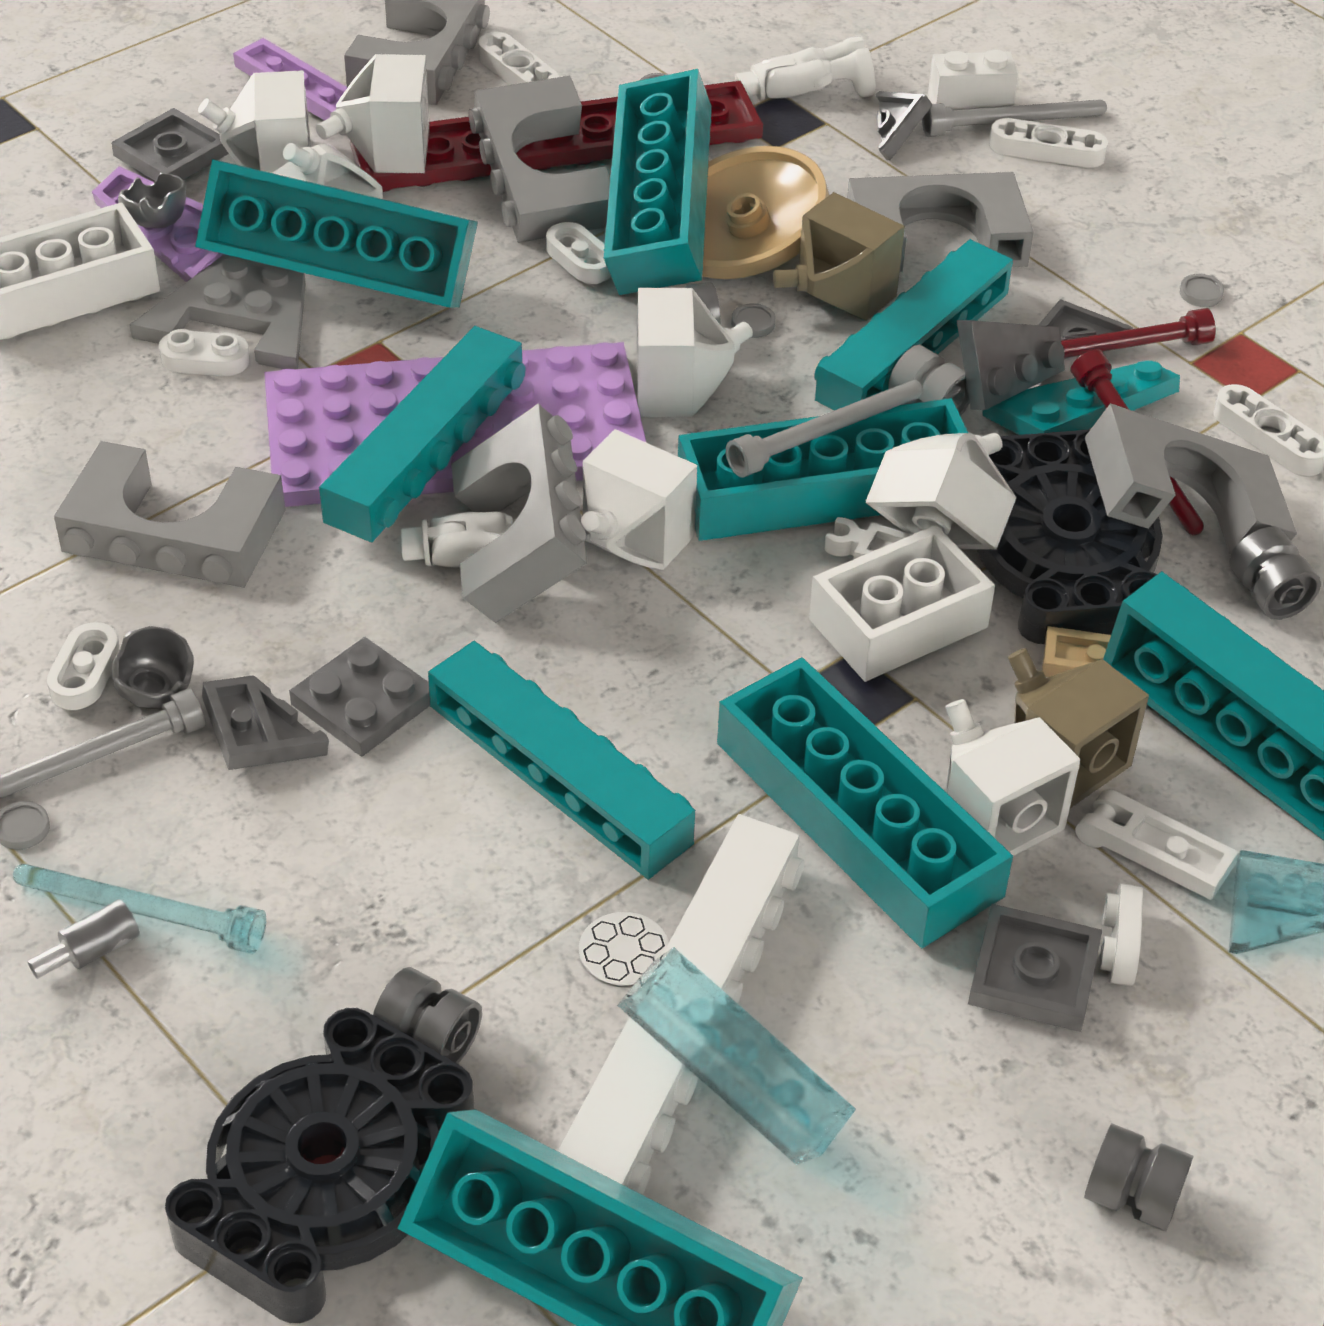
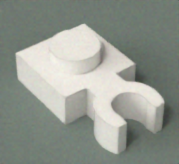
M837 517L834 534L827 533L825 551L840 557L853 555V559H856L913 534L871 522L868 529L864 530L860 529L850 519Z

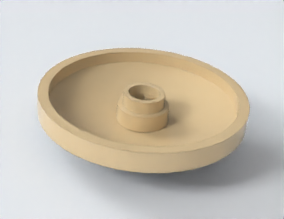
M756 146L732 151L709 161L703 277L737 279L754 276L774 269L800 253L803 215L829 196L824 175L811 158L796 150L785 147Z

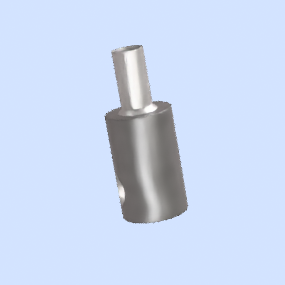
M118 899L59 931L58 938L61 944L28 961V966L36 979L69 961L77 969H80L138 937L140 934L138 925L126 904L121 899Z

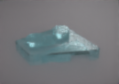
M1240 850L1236 863L1228 953L1239 954L1324 932V864Z

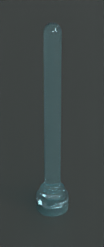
M20 864L13 871V879L18 885L102 906H107L121 899L131 913L218 934L219 939L226 942L229 949L254 954L258 950L266 930L265 911L244 905H239L236 909L228 908L225 912L29 864Z

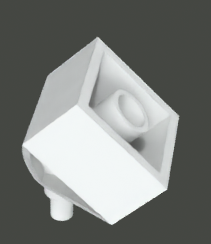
M375 54L345 90L336 104V110L331 112L330 118L316 125L318 136L325 140L337 133L340 135L346 134L375 173H425L430 127L426 55Z
M304 70L253 73L231 109L227 107L222 109L209 99H205L198 109L201 115L213 122V128L220 132V142L237 165L273 173L290 162L283 157V150L287 144L293 143L301 148H311Z
M289 143L283 150V157L290 162L273 172L278 175L383 199L382 186L329 144L301 148L293 143Z
M638 288L637 403L640 416L693 417L727 375L734 363V354L740 349V344L753 336L750 325L746 322H741L732 329H723L693 288Z
M614 429L583 460V516L581 524L586 532V541L632 563L664 570L694 537L697 465Z
M972 433L943 434L921 438L885 452L865 503L906 533L915 534L937 525L959 549H997L1016 500L1015 494L989 457L990 454L1001 450L1002 439L997 433H990L983 437L973 435Z
M965 699L946 705L945 708L954 729L950 733L953 743L946 793L1013 856L1065 830L1081 759L1040 717L983 732L981 724L974 723Z

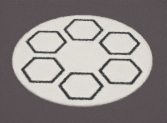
M616 912L596 919L584 930L579 941V956L587 971L597 979L613 985H636L651 978L669 941L664 930L652 919L632 912Z

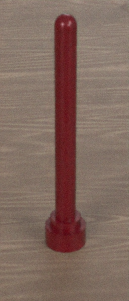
M1203 308L1188 311L1186 316H1181L1178 322L1062 340L1061 344L1064 348V358L1080 356L1094 349L1105 352L1182 339L1185 343L1191 342L1192 345H1201L1214 341L1216 327L1211 310Z
M1094 349L1088 351L1073 362L1070 371L1078 384L1083 388L1087 387L1089 391H1095L1105 408L1111 403L1129 409L1111 383L1112 374L1110 371L1112 366L1101 350ZM1170 477L1176 495L1170 501L1169 506L1188 534L1199 535L1204 529V523L1175 478Z

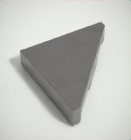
M884 91L876 93V98L879 100L880 111L877 113L878 133L881 135V144L878 148L886 160L892 159L933 105L926 95Z
M1062 299L1056 303L1039 324L1041 326L1059 327L1061 341L1133 329V327Z

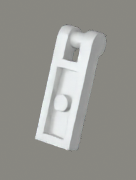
M1114 790L1102 791L1093 803L1094 812L1085 814L1075 828L1077 837L1087 846L1092 848L1104 846L1211 901L1234 868L1239 851ZM1121 822L1125 824V826L1123 827L1117 823Z

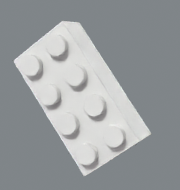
M122 202L0 237V340L10 339L21 333L45 326H53L64 320L87 313H96L110 306L139 300L144 296L160 292L154 249Z

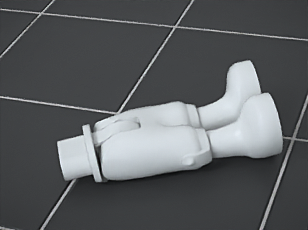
M862 36L846 38L841 43L824 49L809 47L799 52L770 58L762 63L752 65L751 71L735 74V81L741 80L748 96L756 95L759 100H764L765 94L769 98L777 99L819 91L836 79L851 80L855 91L861 97L874 96L876 89L872 58L869 49L864 47Z
M467 512L433 518L430 522V527L428 519H422L421 527L401 528L403 561L425 559L426 566L438 565L460 568L462 561L502 535L516 519H512V516L502 512Z

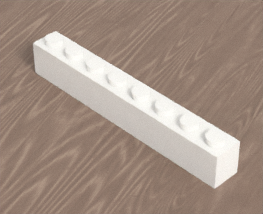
M741 814L737 815L558 1152L643 1195L651 1174V1166L648 1163L655 1150L664 1152L675 1125V1118L672 1115L678 1103L683 1105L689 1103L698 1080V1071H695L701 1058L709 1060L712 1057L721 1032V1027L718 1024L723 1014L731 1016L734 1013L743 987L740 980L745 971L751 973L755 971L764 946V941L761 938L766 929L774 931L781 918L784 908V899L781 898L785 890L794 891L799 883L804 867V859L797 857L799 834Z

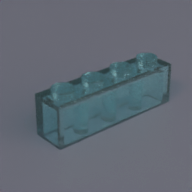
M675 947L654 960L617 1005L796 1165L822 1156L856 1110Z

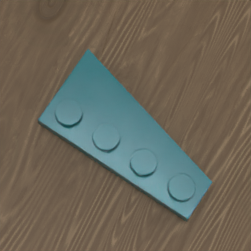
M1140 361L1136 364L1111 369L1110 371L1112 374L1111 383L1129 410L1132 411L1179 392L1180 375L1163 368L1160 363L1155 361ZM1072 378L1026 389L987 410H982V416L1018 435L1088 430L1094 426L1106 408L1095 391H1089L1087 387H1081L1076 379Z

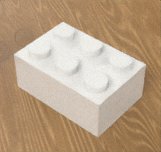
M935 525L813 576L809 620L866 682L988 628L995 584Z

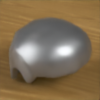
M169 173L158 174L156 181L152 185L143 184L141 179L137 177L129 189L121 190L118 196V203L122 202L137 225L146 228L168 227L176 223L184 211L187 183L181 177Z
M147 626L130 631L124 636L119 652L113 660L112 679L114 680V687L121 697L138 707L161 709L162 704L170 702L171 695L188 688L193 671L194 656L186 639L169 628Z

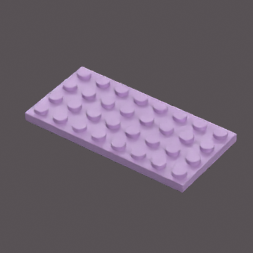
M603 342L594 345L556 346L546 349L522 350V363L526 367V372L520 387L508 394L500 403L496 413L485 419L476 429L472 439L468 443H463L451 456L448 465L443 470H439L427 482L420 495L454 492L451 464L538 403L552 416L558 415L562 417L572 431V454L577 465V472H575L576 481L583 480V460L614 429L646 442L624 342ZM423 357L413 360L376 361L365 364L329 365L317 368L283 369L280 371L264 372L271 473L281 475L285 507L321 504L319 486L444 357Z

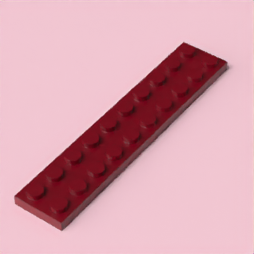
M741 80L704 85L712 106L710 145L730 142L743 143L747 140L762 138L763 123ZM618 97L581 101L582 110L579 134L532 142L522 147L516 153L517 157L527 166L538 170H547L552 167L571 164L584 165L592 161L612 159ZM469 116L429 122L425 173H375L350 140L356 165L382 186L383 192L411 186L425 187L433 183L454 180L468 181L476 177L490 176L492 170L490 164H484L482 161L479 146L481 138L479 133H472Z

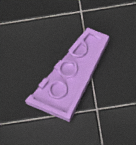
M119 166L92 191L95 203L100 208L118 204V196L121 190L129 189L137 177L145 185H152L154 182ZM186 197L184 211L176 223L163 228H146L138 225L153 247L154 255L186 282L222 255H226L195 247L203 204Z

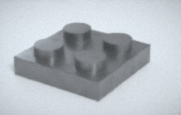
M175 108L111 142L114 157L155 181L160 173L173 174L184 180L203 168L210 166L212 159L219 160L229 154L220 142L219 133Z
M366 637L360 639L289 690L292 706L361 757L430 706L429 682Z
M992 904L970 990L968 1005L1081 1032L1102 929Z

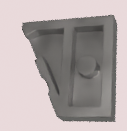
M254 675L203 682L202 699L228 770L327 755L329 745L327 735L321 730L313 734L297 721L298 711L285 700L276 698L271 693V689Z

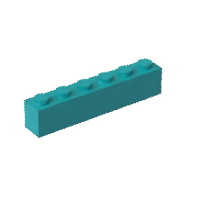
M971 239L956 251H951L931 272L927 271L919 282L907 292L900 293L895 302L883 312L876 313L870 322L859 332L851 334L841 347L830 356H825L820 360L814 373L816 380L815 401L835 411L888 390L889 379L895 365L904 353L913 346L922 345L938 355L959 337L957 320L977 321L1008 294L1013 259Z
M474 326L319 486L323 523L371 543L386 527H391L404 507L412 499L420 496L427 482L439 470H443L448 465L451 456L463 443H468L472 439L476 429L485 419L496 413L500 403L508 394L520 387L526 372V367L522 363V343Z
M474 640L428 671L431 708L647 880L694 845L696 810L692 808L684 796L679 793H673L658 782L645 766L635 764L615 748L614 744L607 737L597 735L580 722L573 711L559 706L546 696L535 682L525 680L512 670L500 655L490 653Z

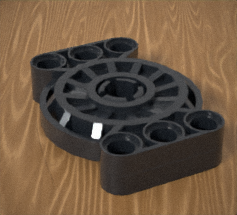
M1090 430L1000 436L1002 439L1001 450L989 455L1015 494L1016 500L997 549H977V552L985 568L998 583L1018 597L1023 598L1018 620V630L1024 638L1036 644H1045L1048 626L1111 635L1122 601L1157 575L1154 571L1163 538L1160 519L1158 517L1148 529L1107 516L1085 441V436Z
M359 1008L338 1010L327 1019L323 1030L326 1055H310L281 1063L258 1075L237 1092L217 1118L208 1141L206 1158L207 1179H189L181 1182L170 1191L166 1198L165 1211L175 1249L193 1264L278 1319L288 1323H303L313 1319L321 1312L326 1301L323 1271L340 1270L370 1261L397 1246L408 1235L399 1230L398 1226L422 1173L420 1165L427 1161L447 1113L474 1110L473 1081L468 1071L383 1020ZM396 1073H406L403 1075H393ZM443 1101H455L450 1104H440ZM226 1144H227L226 1154L222 1157V1154H223V1152H224L225 1146H226ZM342 1147H344L342 1155L335 1161L327 1164H314L303 1158L304 1153L311 1160L324 1155L337 1156L341 1152ZM206 1216V1218L200 1222L187 1223L189 1220L195 1217ZM245 1247L256 1248L247 1254H235L239 1249ZM294 1278L307 1279L297 1286L283 1285L288 1280Z

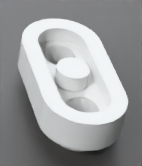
M562 222L548 229L546 233L547 253L576 279L585 284L596 285L611 277L603 259L605 244L584 226L573 222Z
M177 329L164 336L159 342L161 363L167 370L172 372L233 376L243 372L250 364L247 341L233 333Z
M91 622L80 625L70 632L47 675L50 697L55 705L67 710H78L92 705L99 699L112 674L113 660L120 649L118 635L114 628L104 623Z
M1120 883L1117 894H1106L1102 925L1112 927L1111 937L1104 936L1099 969L1109 971V983L1133 986L1136 979L1142 929L1143 887Z

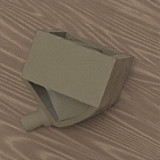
M833 192L803 215L799 265H796V269L774 270V288L796 287L797 291H805L867 321L897 297L905 226Z
M1026 648L1018 650L1007 657L1018 679L1014 683L1017 689L1014 724L1040 717L1081 759L1070 808L1132 766L1149 698L1145 691L1103 659L1046 678L1042 670H1036Z

